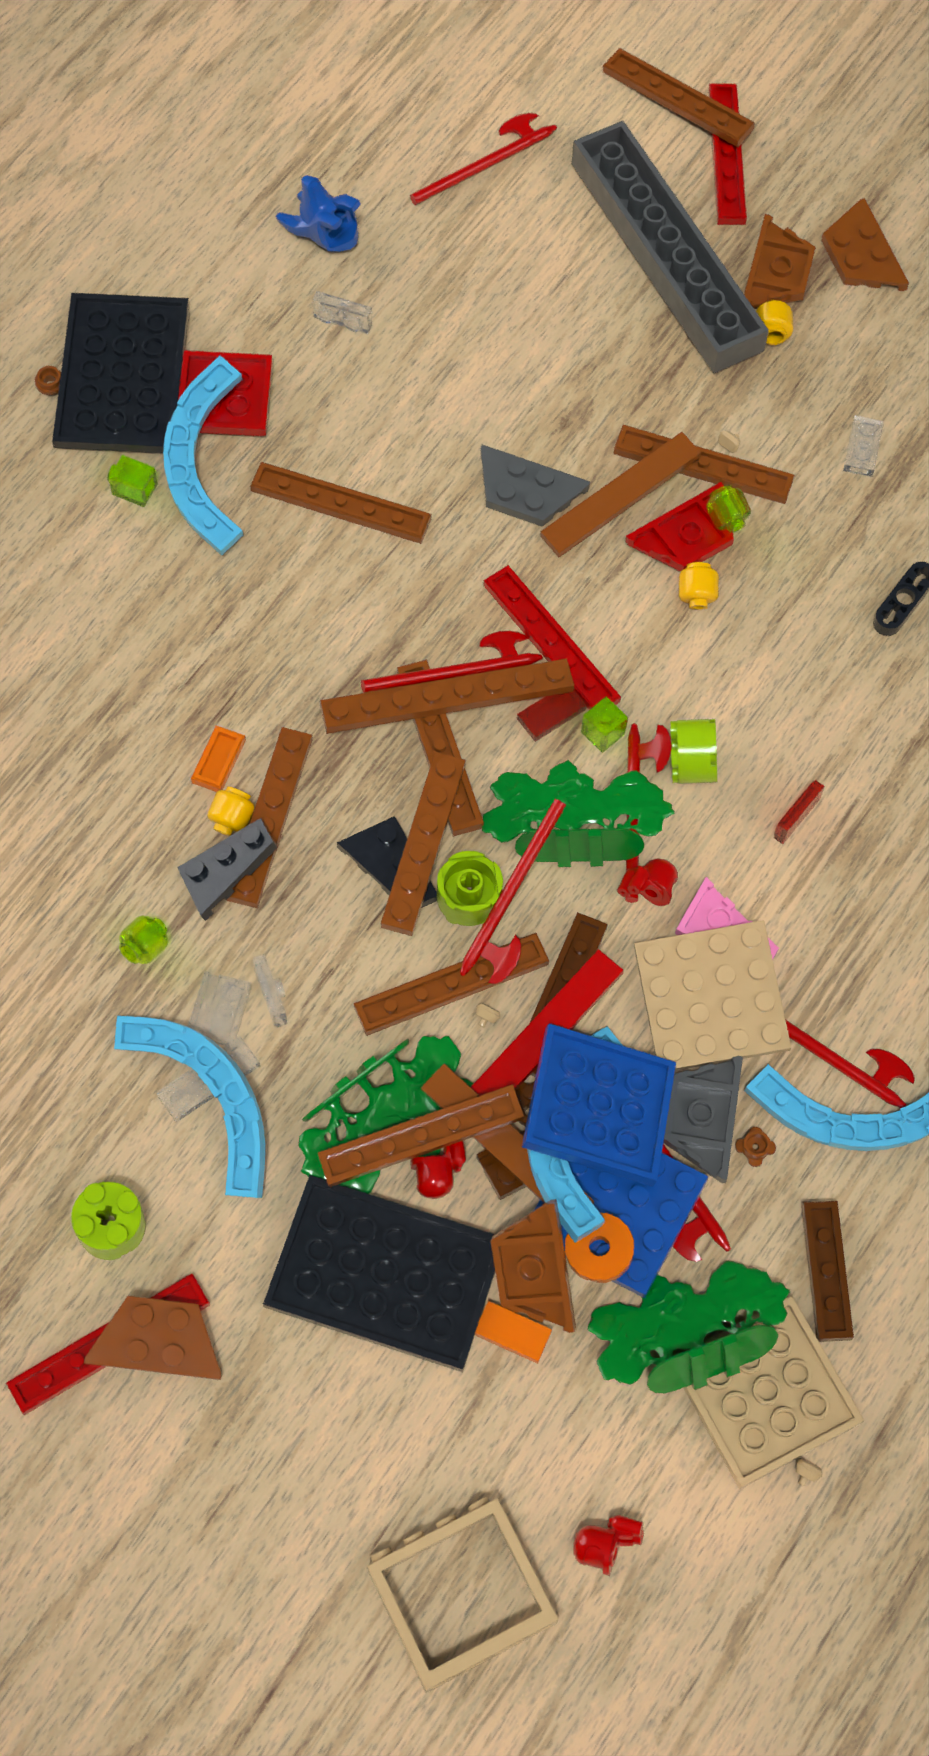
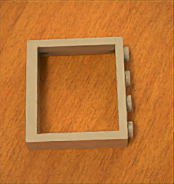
M486 1497L473 1503L468 1507L470 1513L458 1519L453 1514L436 1523L438 1529L427 1535L420 1531L403 1540L405 1546L393 1553L390 1548L378 1552L370 1558L372 1563L367 1566L372 1582L426 1693L557 1624L559 1620L498 1498L489 1502ZM493 1516L540 1612L429 1671L383 1572Z

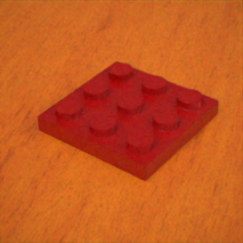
M184 350L178 400L192 381L219 356H222L242 374V380L213 407L199 433L266 436L273 367L272 355Z

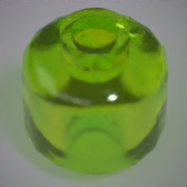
M726 485L709 495L710 500L707 502L706 509L716 529H728L729 533H733L746 526L745 520L749 518L751 508L741 489L733 488L732 485Z
M145 915L136 917L119 935V949L122 955L134 964L151 963L168 945L167 928L158 918H151Z

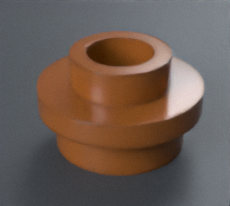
M54 366L42 367L35 377L37 390L45 395L57 394L59 392L61 371Z

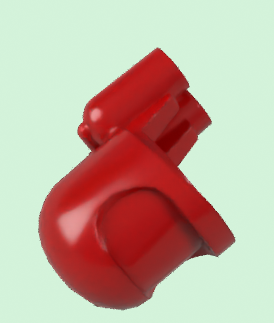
M656 858L650 860L645 866H638V868L627 870L617 892L623 897H629L630 894H641L654 905H668L672 899V887L678 880L677 869L666 859Z
M463 1141L444 1147L443 1155L416 1157L410 1160L411 1169L416 1170V1188L421 1196L428 1199H439L450 1193L454 1186L453 1170L456 1173L460 1172L466 1161Z
M616 1515L613 1518H609L608 1527L610 1529L596 1525L583 1527L577 1533L573 1544V1553L576 1561L584 1566L600 1568L603 1571V1575L610 1576L620 1546H633L634 1544L641 1546L644 1538V1522Z

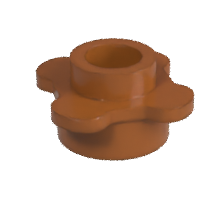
M753 1127L744 1139L737 1140L735 1149L738 1153H743L749 1159L748 1162L752 1167H759L767 1155L775 1153L776 1144L770 1141L761 1128ZM757 1144L759 1149H753V1145Z

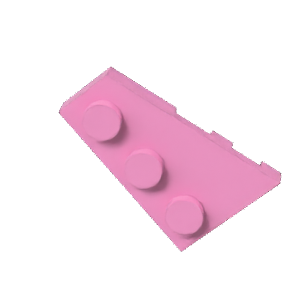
M706 877L679 923L675 934L694 933L751 923L752 921H748L737 911L735 904L728 897L724 898L714 888V884ZM768 938L772 959H774L779 948Z

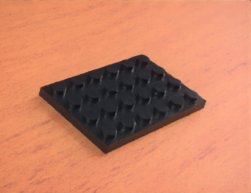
M71 293L52 438L54 448L163 453L167 425L177 408L183 352L185 350L189 298Z
M309 1175L264 1299L263 1307L463 1372L495 1275L491 1239L495 1234L339 1184L329 1187L327 1180Z

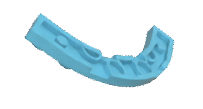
M222 356L216 358L202 371L179 398L177 408L167 425L163 451L166 478L177 508L191 528L220 555H223L243 536V531L222 513L205 493L197 477L195 449L199 432L208 414L242 380V374Z
M117 1016L114 1049L154 1052L186 1064L198 1073V1076L208 1086L214 1097L218 1098L225 1113L223 1118L228 1136V1168L225 1195L262 1198L266 1147L264 1126L254 1092L236 1062L213 1040L188 1026L162 1019Z
M608 1026L591 1035L595 1038L622 1045ZM527 1149L536 1185L546 1203L551 1199H557L560 1224L576 1243L602 1227L605 1219L577 1183L568 1161Z
M769 1064L744 1090L761 1107L786 1127L808 1139L831 1147L858 1151L886 1150L919 1141L929 1135V1092L916 1102L890 1114L845 1115L833 1112L831 1108L821 1105L802 1094Z

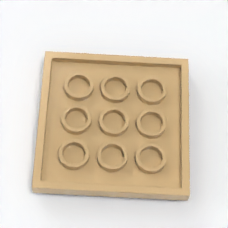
M764 920L634 943L655 1056L676 1062L675 1071L700 1067L711 1063H722L730 1061L735 1056H743V1059L791 1050Z
M793 1296L783 1301L784 1308L788 1313L784 1322L778 1325H769L776 1329L778 1339L777 1343L768 1353L740 1366V1373L727 1378L723 1372L708 1378V1385L694 1390L692 1385L684 1387L686 1394L739 1489L864 1422L863 1417ZM759 1313L752 1316L753 1320L759 1317ZM755 1322L752 1326L764 1325V1324L759 1323V1322ZM724 1331L704 1343L712 1342L732 1333Z

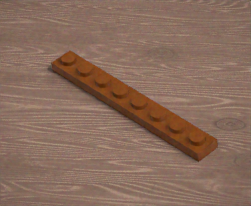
M567 659L320 700V708L326 734L573 692L574 683Z

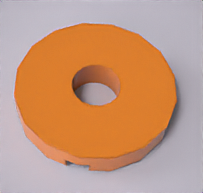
M600 1213L605 1222L599 1229L576 1243L567 1234L565 1238V1256L570 1268L580 1278L587 1281H597V1283H607L618 1279L629 1269L634 1256V1239L629 1227L621 1219L608 1213ZM596 1240H603L608 1243L610 1249L605 1255L596 1256L590 1251V1245Z

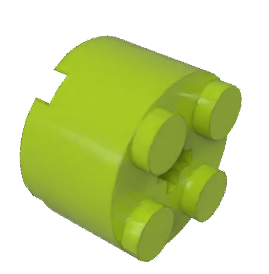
M691 719L670 721L673 783L718 782L716 720Z
M462 851L448 858V861L440 868L437 876V903L441 912L450 923L476 926L485 922L502 892L503 876L499 866L494 861L492 862L486 858L485 854L477 851Z
M116 1182L89 1184L76 1199L72 1209L71 1221L74 1232L86 1251L96 1258L103 1260L121 1258V1256L136 1249L144 1237L146 1222L137 1196L122 1184ZM110 1216H113L115 1221H109L107 1226H104L102 1221L108 1220Z

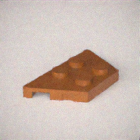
M865 198L860 199L823 233L821 241L844 285H865L869 288L880 289L881 284L898 286V291H906L909 282Z
M768 214L764 215L744 293L753 308H757L771 300H779L785 303L803 300L816 248L807 240L799 238L788 227L785 230L781 229L772 222L773 217Z
M551 1199L495 1234L491 1239L501 1307L516 1313H525L529 1318L542 1323L544 1320L563 1326V1331L571 1333L576 1329L557 1199Z
M127 1296L84 1361V1364L221 1380V1372L198 1304Z

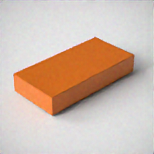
M216 725L191 777L192 784L215 792L223 790L246 741L245 735Z
M488 1301L479 1320L475 1336L538 1364L552 1329Z

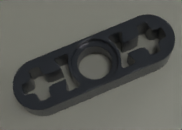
M914 563L878 608L873 620V626L879 634L892 636L898 633L929 592V563ZM921 574L925 575L926 578H923L916 588L913 585L916 577H919ZM900 593L909 594L913 602L911 604H902L897 600L896 596ZM892 610L897 612L893 622L890 621L888 624L883 622L884 619L890 616Z

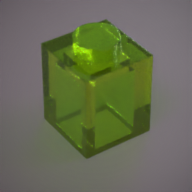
M124 455L120 457L117 464L111 466L107 476L112 495L142 507L146 506L158 485L155 467Z
M605 697L583 715L581 733L604 753L625 735L628 717L609 698Z

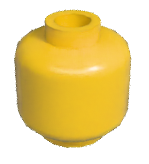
M771 300L757 308V314L769 330L767 344L779 345L789 339L793 333V312L788 304L779 300Z
M704 562L689 563L687 568L679 573V598L681 601L688 603L690 609H707L708 604L718 599L719 575L716 570L711 568V564Z
M227 786L226 790L217 791L207 814L208 819L215 823L213 830L231 836L233 831L238 832L245 828L254 811V804L250 801L251 796L230 786Z

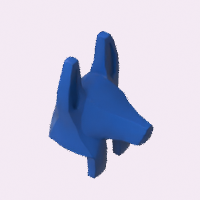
M308 175L301 178L302 191L297 194V198L301 201L300 215L279 212L276 215L277 221L290 233L310 238L327 251L341 252L352 249L358 243V226L355 211L361 205L360 201L347 194L333 197L324 189L318 178Z

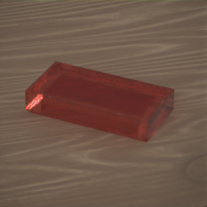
M573 689V692L543 697L519 712L517 720L536 742L584 712L586 704Z
M815 780L808 786L777 824L774 839L781 844L786 842L819 802L825 787L824 785Z

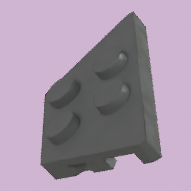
M483 444L481 446L480 456L483 468L486 507L543 527L553 519L556 513L562 512L569 507L574 498L581 493L586 494L590 488V481Z
M735 1056L730 1061L716 1065L711 1063L700 1066L695 1071L687 1070L674 1074L663 1143L720 1183H726L728 1177L743 1056Z

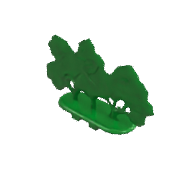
M567 760L550 769L547 781L544 783H539L527 773H502L498 780L490 786L494 796L502 801V805L483 814L484 825L482 826V831L484 833H491L493 838L501 843L508 842L520 833H524L516 840L515 844L517 854L522 857L554 799H558L566 804L554 826L558 829L551 831L534 862H558V867H571V862L590 861V867L603 866V861H622L638 856L644 849V841L640 835L628 829H635L639 834L647 837L656 836L662 831L663 820L675 814V811L672 809L671 803L663 801V790L656 784L650 783L647 777L637 770L616 777L607 788L600 791L593 788L594 780L585 773H578L577 767ZM621 814L629 815L624 825L617 824V828H614L615 820ZM604 818L610 820V824H609V825H605V824H604V822H603V819H604ZM634 819H638V824L631 826V822ZM532 821L537 822V829H533L530 826ZM596 823L604 827L603 829H580L584 824Z
M423 1036L417 1044L413 1060L410 1063L399 1062L395 1056L409 1045V1039H407L378 1061L372 1056L362 1063L356 1071L358 1076L350 1081L345 1076L337 1082L330 1090L332 1095L302 1119V1121L308 1122L324 1110L331 1111V1119L325 1130L317 1128L308 1129L299 1137L298 1146L305 1156L301 1172L308 1177L311 1175L326 1180L318 1152L441 1110L421 1090V1087L443 1064L454 1073L456 1072L461 1052L451 1038L444 1036L442 1039H438L434 1036ZM388 1062L393 1071V1083L373 1088L366 1078ZM408 1069L413 1070L415 1077L410 1078L404 1071ZM460 1078L469 1087H471L474 1084L465 1078ZM359 1084L369 1096V1105L360 1113L351 1114L344 1112L340 1105V1098ZM352 1117L357 1120V1123L350 1125L347 1118ZM339 1119H342L346 1126V1137L343 1141H338L336 1138L335 1127L341 1126L338 1122ZM328 1132L331 1134L330 1142L324 1140V1135ZM441 1149L426 1153L418 1157L439 1155ZM380 1170L339 1185L369 1194L380 1175Z
M730 1260L725 1261L712 1273L709 1287L706 1293L701 1295L694 1294L689 1284L682 1282L669 1283L667 1278L657 1275L646 1298L642 1297L643 1303L639 1308L618 1302L598 1307L593 1311L588 1331L599 1339L610 1342V1345L596 1361L604 1380L616 1379L620 1383L631 1385L639 1380L646 1367L655 1364L657 1366L652 1369L647 1380L649 1390L654 1393H669L692 1385L694 1390L707 1386V1379L723 1372L727 1378L740 1373V1366L764 1356L777 1343L778 1333L775 1328L769 1325H778L784 1322L788 1313L784 1308L783 1301L791 1291L783 1283L772 1282L767 1272L757 1268H747L741 1263ZM739 1310H746V1323L744 1321L740 1322L741 1328H737L735 1316ZM753 1311H758L759 1317L753 1320ZM722 1321H729L731 1328L723 1326ZM755 1322H759V1323L764 1324V1325L752 1326ZM715 1330H725L732 1333L706 1344L703 1342L705 1336ZM693 1348L691 1350L673 1356V1351L676 1349ZM656 1350L660 1358H653L650 1351Z

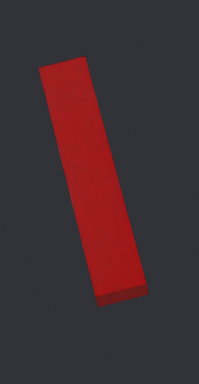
M709 83L708 96L739 113L737 84ZM711 133L717 225H746L747 214L742 146L740 144L739 147H736Z
M509 565L484 580L483 586L548 662L567 659L574 683L573 692L595 718L621 702V696Z
M598 949L470 1088L481 1096L512 1084L515 1090L520 1087L538 1067L544 1032L548 1024L572 1030L624 974V970Z
M193 1274L186 1276L151 1297V1299L198 1304L200 1311L210 1306L208 1299ZM108 1323L6 1382L23 1415L30 1413L107 1367L84 1364V1361Z

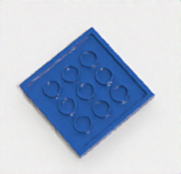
M549 1023L544 1032L522 1148L654 1186L658 1179L676 1062Z
M663 1153L661 1154L658 1179L654 1186L568 1161L577 1183L594 1200L595 1203L593 1205L599 1213H608L621 1219L629 1227L634 1239V1256L629 1269L612 1282L646 1298L708 1182V1176ZM539 1200L535 1209L539 1208L544 1203L541 1200ZM561 1225L562 1238H563L564 1251H565V1238H566V1236H567L568 1233L566 1232V1230H565V1229L563 1228V1226ZM596 1240L590 1245L589 1249L594 1255L603 1256L609 1251L610 1247L607 1242Z

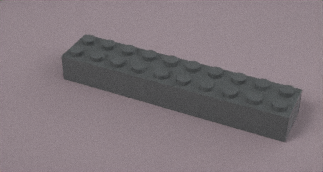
M620 121L574 140L571 164L713 374L764 352L769 332L768 328L625 122Z

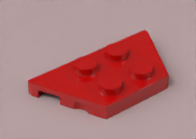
M719 482L626 535V544L680 572L687 568V564L703 562L733 545L734 535L732 526L729 524L730 515L728 505L725 503L723 483Z

